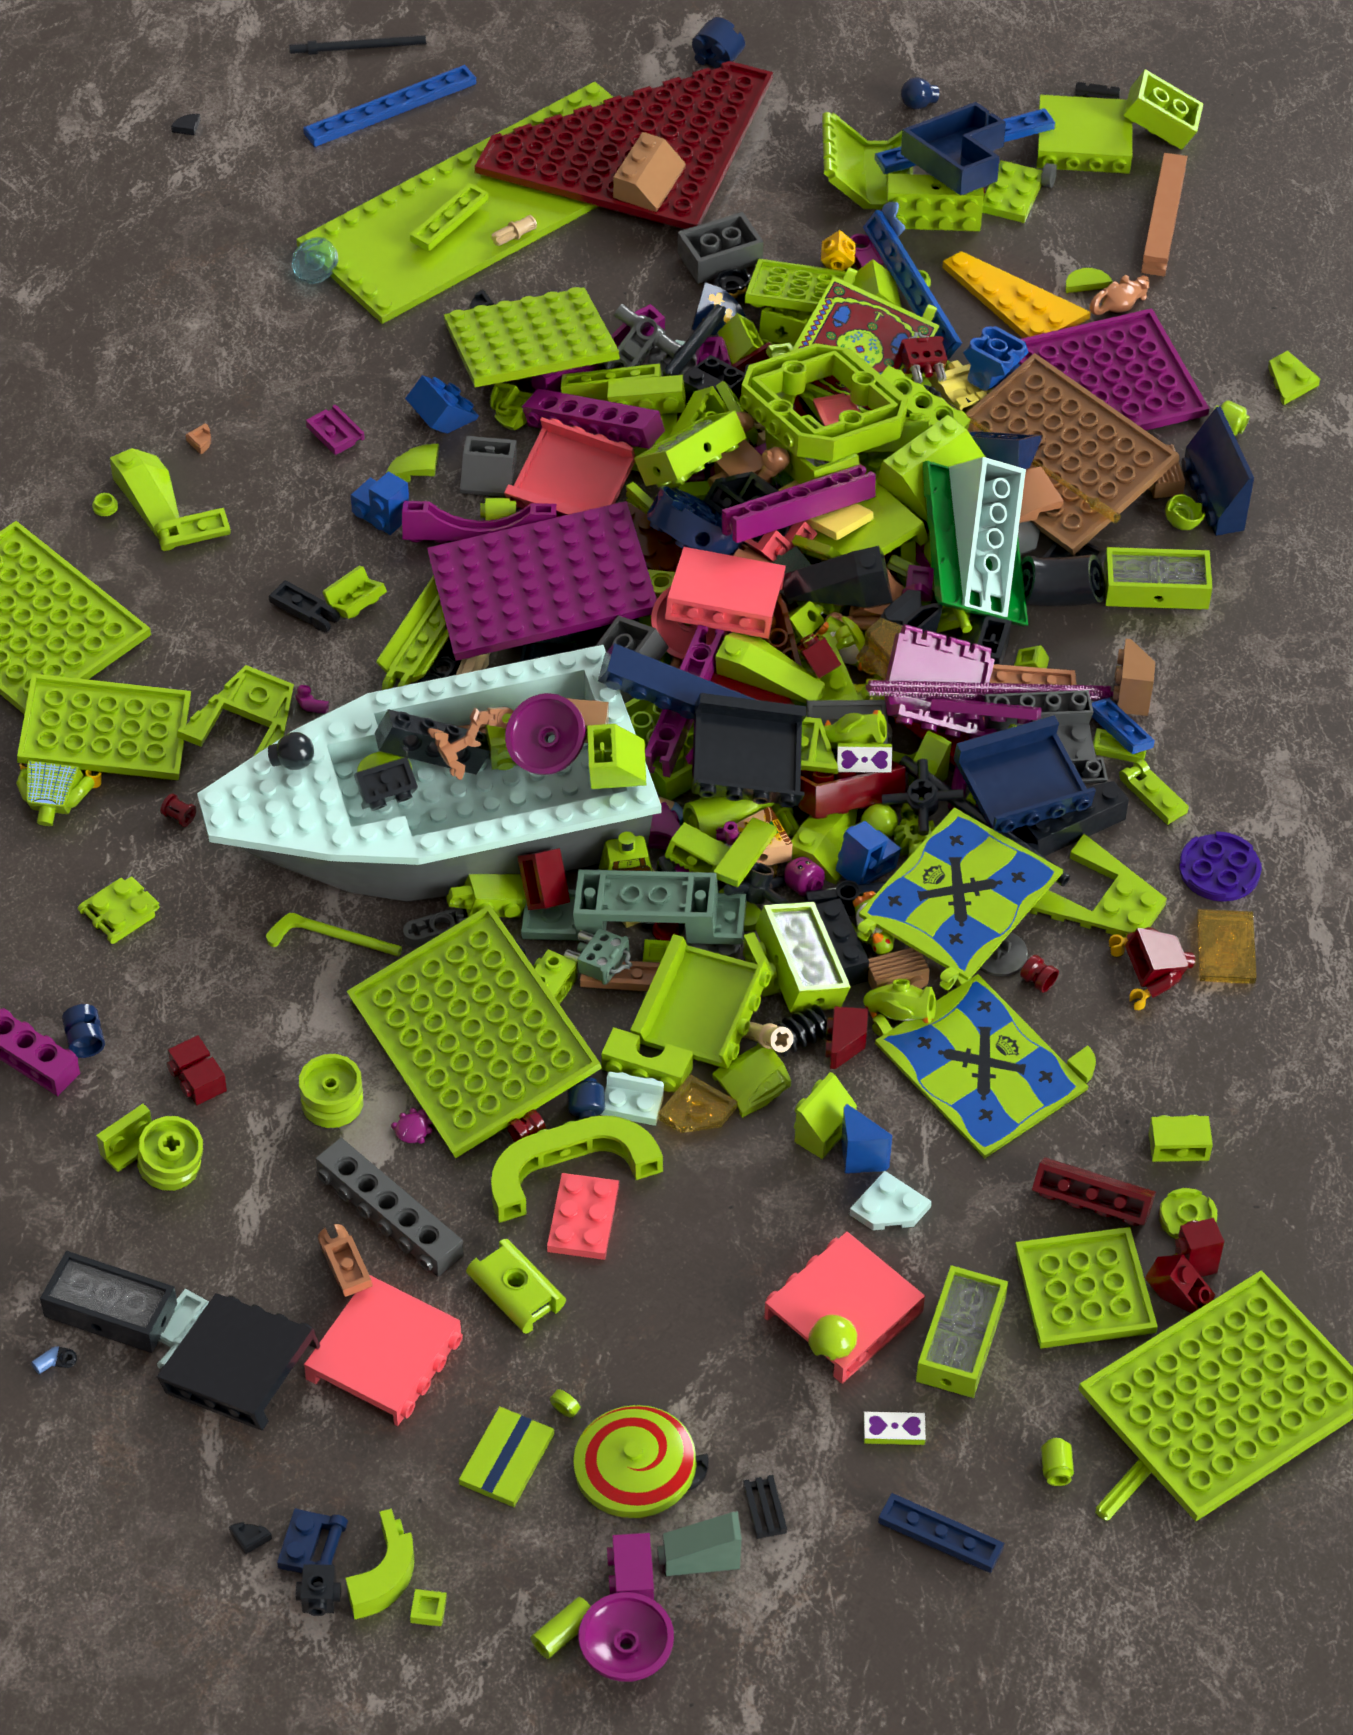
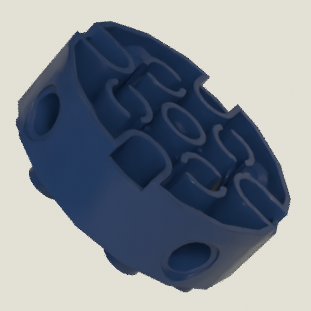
M662 485L646 514L652 528L659 532L664 531L676 540L675 544L682 549L683 547L733 556L738 549L743 550V545H746L744 541L734 542L733 533L729 536L722 533V514L700 498L677 488L672 490L670 487Z

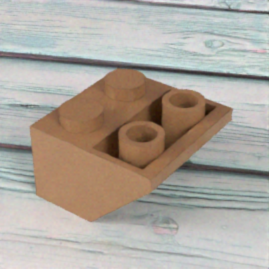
M1125 639L1124 649H1119L1117 664L1121 666H1116L1114 681L1119 686L1114 685L1112 701H1116L1117 706L1126 714L1148 716L1154 683L1155 661L1131 639Z

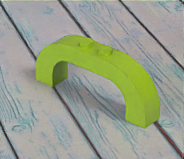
M594 1116L578 1121H569L562 1126L549 1130H540L536 1134L516 1141L498 1158L491 1178L492 1203L498 1222L501 1223L527 1214L526 1197L520 1185L524 1178L535 1170L593 1152L608 1151L621 1156L628 1163L635 1180H639L663 1172V1155L655 1139L643 1127L630 1120L616 1116Z

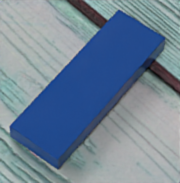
M1110 698L1092 703V718L1131 754L1154 748L1155 740Z

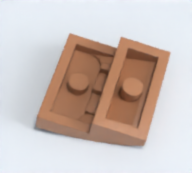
M1041 466L1026 470L1019 523L1037 520L1039 512L1062 507L1063 499Z

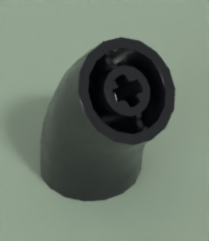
M1094 554L1075 557L1027 556L1021 562L1026 605L1078 606L1101 603L1104 600V572L1100 560Z

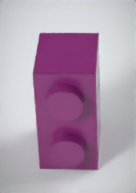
M650 1533L613 1535V1547H607L608 1566H614V1575H609V1593L632 1592L645 1595L654 1600Z

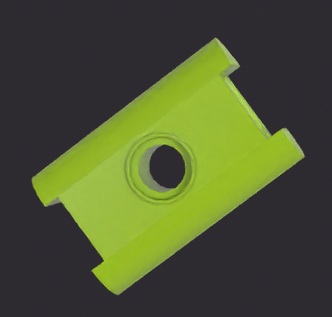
M509 1239L499 1241L498 1250L482 1261L475 1258L466 1269L467 1275L525 1334L533 1331V1323L551 1310L555 1314L558 1313L566 1302V1298Z

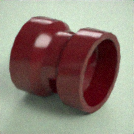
M1037 954L1027 960L1020 972L1021 978L1027 982L1032 981L1035 987L1042 993H1045L1053 986L1059 975L1057 968L1052 965H1046L1044 960Z
M535 1109L527 1112L521 1119L516 1118L510 1121L509 1124L511 1125L507 1127L514 1142L546 1129L542 1117Z

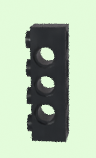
M388 709L375 731V738L378 750L381 752L451 768L440 755L435 744V738L430 736L428 729H438L447 733L450 744L464 737L468 729ZM478 731L475 738L476 741L481 743L480 746H467L456 753L458 756L456 761L465 765V772L477 775L490 753L486 734Z

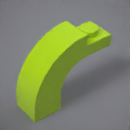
M392 1509L380 1511L381 1528L387 1546L385 1558L373 1570L346 1578L347 1593L354 1619L376 1614L389 1607L402 1595L411 1580L414 1570L411 1532L404 1534L401 1520L394 1519Z

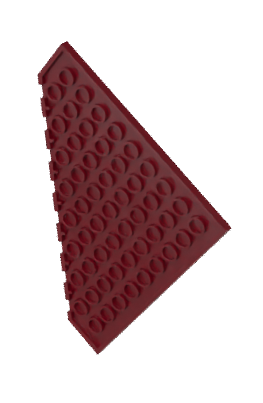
M728 61L721 63L720 68L713 70L705 68L693 72L692 76L688 78H673L664 81L662 86L656 88L648 86L635 90L633 95L624 98L621 95L603 100L601 105L592 107L590 104L574 109L573 114L563 117L561 114L543 119V123L538 125L526 124L514 128L512 133L506 135L501 133L494 134L490 137L475 165V173L683 229L699 226L773 80V72ZM642 132L665 139L685 162L684 170L657 212L613 198V177Z

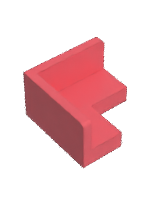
M805 521L791 525L785 537L775 530L764 534L758 543L752 539L745 540L744 542L773 563L786 566V574L792 570L803 555V552L792 543L795 535L813 540L818 533Z

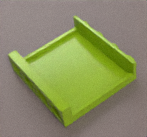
M1040 95L1038 110L1046 108L1055 122V129L1038 133L1037 168L1043 169L1045 164L1050 163L1056 164L1058 170L1130 174L1132 162V122L1123 116L1127 100Z
M877 482L875 485V497L857 503L873 511L874 518L870 522L839 540H835L817 530L815 531L818 534L813 539L814 541L832 546L842 555L879 546L884 555H886L911 538L920 546L929 541L924 523Z
M673 934L630 1029L631 1033L640 1035V1044L664 1050L666 1044L692 1051L693 1059L728 1069L732 1060H735L739 1054V1043L742 1036H745L749 1031L750 1018L753 1011H757L759 1008L760 995L763 988L767 987L770 983L771 971L766 960L761 958L758 965L688 946L684 937Z

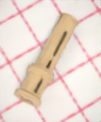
M750 1022L748 1033L742 1036V1038L757 1041L762 1047L773 1049L777 1052L787 1051L793 1043V1035L788 1028L778 1027L772 1023L761 1025Z

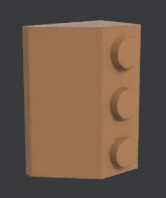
M642 132L613 177V198L657 212L684 170L685 162L665 139Z

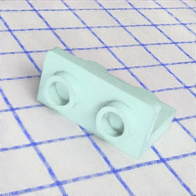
M608 1072L605 1090V1110L600 1115L616 1116L656 1126L663 1102L664 1083L653 1078L630 1076L623 1072Z

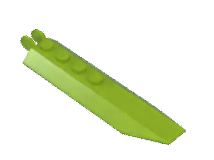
M434 575L376 661L387 673L382 683V690L393 688L396 678L401 679L397 686L401 687L410 685L411 682L424 677L449 639Z

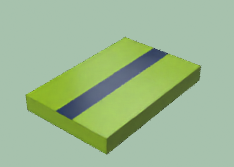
M499 1406L460 1476L459 1485L515 1507L554 1436V1429Z

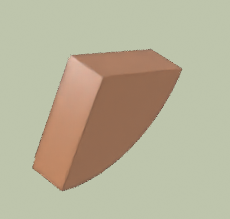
M206 423L186 434V441L200 454H203L211 444L210 429Z

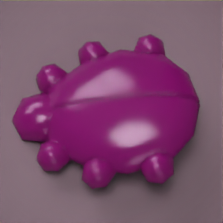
M411 1108L408 1115L400 1113V1120L397 1123L393 1122L391 1124V1128L395 1130L396 1136L403 1142L424 1143L426 1134L433 1132L432 1128L429 1127V1124H432L424 1109L421 1108L417 1112L415 1108Z

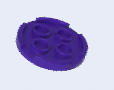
M1216 831L1215 834L1192 838L1184 846L1179 861L1181 878L1190 890L1203 898L1222 902L1241 899L1251 893L1259 882L1262 864L1253 850V846L1245 839L1227 832Z

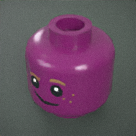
M799 857L790 861L784 873L786 885L802 897H805V891L821 890L823 887L824 870L807 857Z

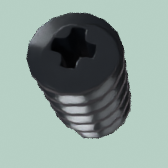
M814 1004L811 1009H803L801 1013H794L792 1018L785 1017L782 1019V1022L776 1021L773 1023L778 1027H786L792 1032L793 1043L789 1049L793 1053L797 1051V1042L801 1048H806V1038L812 1044L817 1042L815 1034H818L821 1039L826 1038L827 1020L821 1007L817 1004ZM787 1051L779 1052L782 1057L787 1056Z

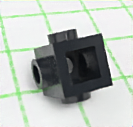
M303 1564L302 1582H296L295 1593L296 1601H301L302 1613H309L313 1616H322L326 1613L334 1614L335 1602H340L341 1583H336L335 1565Z

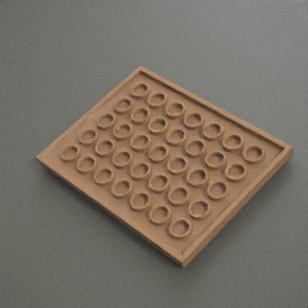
M1035 353L965 413L971 419L968 432L983 431L1041 435L1040 445L1028 469L1041 466L1063 499V504L1059 509L1039 512L1037 520H1032V522L1042 533L1072 555L1076 554L1180 460L1179 454Z

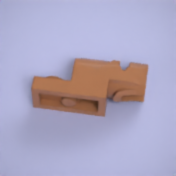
M334 1224L338 1236L333 1239L330 1238L326 1228H324L318 1235V1241L344 1296L346 1297L372 1287L369 1273L352 1236H349L345 1227Z

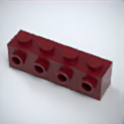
M1046 1157L1039 1163L1032 1191L1039 1192L1041 1197L1051 1200L1058 1198L1067 1201L1068 1205L1076 1208L1087 1207L1095 1210L1094 1212L1098 1215L1119 1217L1123 1219V1222L1134 1226L1144 1225L1147 1222L1156 1194L1155 1191Z

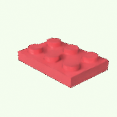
M562 1173L547 1252L605 1260L619 1190V1180Z

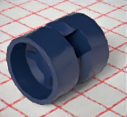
M80 1004L68 1008L62 1015L68 1049L73 1051L78 1058H87L100 1053L104 1049L105 1041L98 1010L89 1004Z

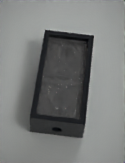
M69 1251L64 1253L40 1297L44 1317L153 1353L161 1334L165 1331L177 1305L174 1286Z

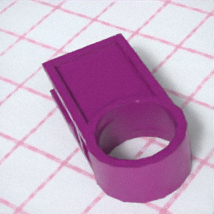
M855 234L850 237L856 244L867 246L865 248L855 247V264L858 270L872 259L880 265H884L882 258L867 235Z

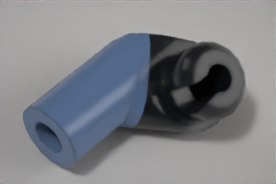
M55 1346L33 1360L31 1364L35 1371L41 1374L51 1366L61 1368L74 1366L77 1361V1355L72 1349Z

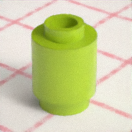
M485 498V503H480V518H485V520H496L516 513V501H510V498Z
M1061 1438L1049 1439L1041 1447L1043 1476L1047 1479V1483L1052 1486L1067 1485L1071 1482V1477L1074 1474L1071 1444Z

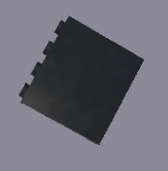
M700 693L694 704L691 793L699 794L705 798H712L714 796L726 797L730 801L743 799L751 800L756 804L775 803L785 808L798 806L804 797V792L800 791L802 722L806 717V706Z
M215 1293L159 1372L157 1378L166 1394L263 1431L269 1422L264 1409L306 1348L310 1346L319 1349L320 1343L315 1335V1330L307 1323L301 1322L299 1324L289 1320L282 1314L276 1313L274 1315L266 1312L258 1305L253 1304L250 1306L242 1303L234 1296L226 1297Z

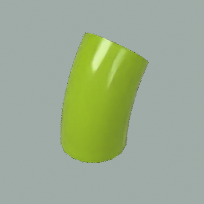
M703 797L687 802L684 805L683 823L685 822L692 827H696L701 832L717 840L716 829L718 827L724 828L725 823L729 821L738 823L769 806L772 807L774 803L756 804L751 800L730 801L726 797Z

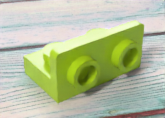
M754 932L745 934L743 941V956L745 960L759 965L761 958L766 960L771 971L770 983L767 987L763 988L762 997L781 992L776 980L777 972L772 962L769 963L764 943L758 941Z
M141 1104L96 1135L100 1155L117 1172L137 1159L139 1138L144 1128L152 1122L150 1110L144 1104Z

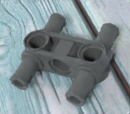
M622 303L614 313V317L631 329L618 347L620 359L598 363L597 365L602 367L601 370L614 369L616 366H640L656 346L671 356V358L675 356L682 346L665 335L664 329L653 319L645 315H637ZM647 326L654 328V332L650 336L642 335V330Z

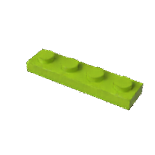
M469 183L410 234V242L429 252L488 201V192Z

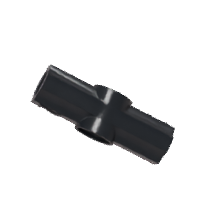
M845 880L840 882L836 888L805 891V902H814L817 905L840 898L848 916L855 915L853 905L855 898L863 896L866 892L873 891L877 893L886 881L858 885L854 881Z

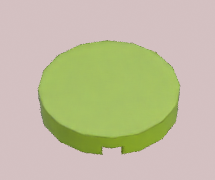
M1190 1188L1173 1190L1160 1204V1224L1163 1230L1175 1239L1178 1238L1180 1226L1189 1221H1202L1214 1218L1217 1223V1208L1214 1201L1210 1197L1207 1198L1202 1195V1192Z

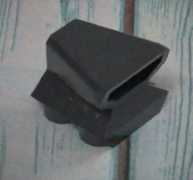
M907 590L884 609L879 619V625L882 626V630L878 635L877 642L881 644L884 654L892 652L895 633H901L904 624L923 630V633L925 630L936 633L943 607L937 603L922 606L921 591Z

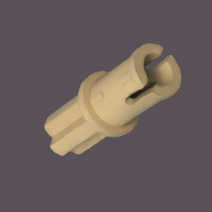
M528 215L519 221L509 222L507 227L492 233L493 243L500 246L512 239H520L521 235L536 229V220L532 215Z

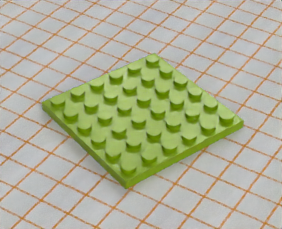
M573 287L568 291L548 292L537 297L526 296L521 300L501 301L496 305H479L474 309L454 310L449 314H444L445 325L474 387L620 359L619 350L585 287Z

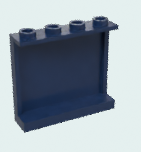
M1055 715L956 744L953 760L988 827L998 833H1008L1018 827L1032 826L1039 821L1059 818L1066 813L1076 810L1083 811L1092 806L1096 790L1094 787L1087 789L1057 735L1059 722Z

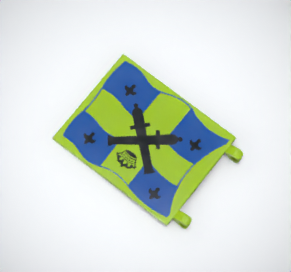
M954 807L859 912V917L864 920L858 925L857 930L860 932L857 934V937L867 941L876 927L947 968L940 975L942 981L939 986L945 990H950L959 976L967 981L971 979L1063 874V869Z
M977 974L969 981L960 976L954 983L957 988L936 1001L935 1016L931 1023H924L921 1019L904 1021L892 1029L888 1020L880 1014L873 1018L872 1030L881 1036L875 1040V1044L985 1159L1087 1091L1088 1086Z

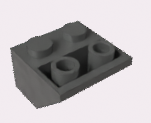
M466 436L460 493L506 497L504 492L508 484L513 485L517 465V441Z

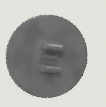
M1011 932L980 969L993 976H1009L1017 973L1027 961L1028 951L1026 944L1019 936Z

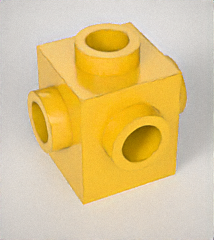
M838 230L822 241L821 262L826 268L842 271L848 269L855 263L856 243L841 230Z

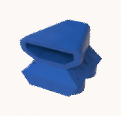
M996 326L983 328L981 336L971 339L969 347L963 352L971 365L967 378L969 383L984 391L996 387L1020 366L1018 362L1029 353L1026 343Z

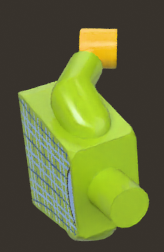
M28 760L27 767H25L24 763L19 764L21 771L16 781L22 799L28 803L32 810L39 811L37 823L43 826H53L55 813L69 814L71 808L76 807L92 788H97L101 785L102 773L99 772L98 775L91 776L92 771L86 770L85 777L83 778V773L77 766Z

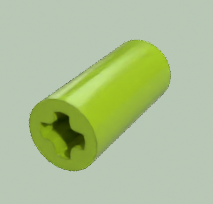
M577 1597L531 1636L533 1645L542 1656L549 1659L579 1634L581 1621L587 1610L591 1607L582 1597Z

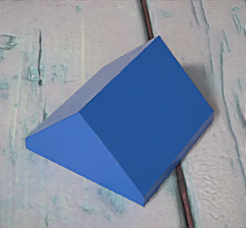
M846 1104L843 1107L841 1132L845 1174L886 1171L890 1165L892 1135Z

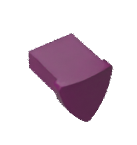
M909 564L906 587L902 590V594L907 590L921 591V601H933L934 568Z

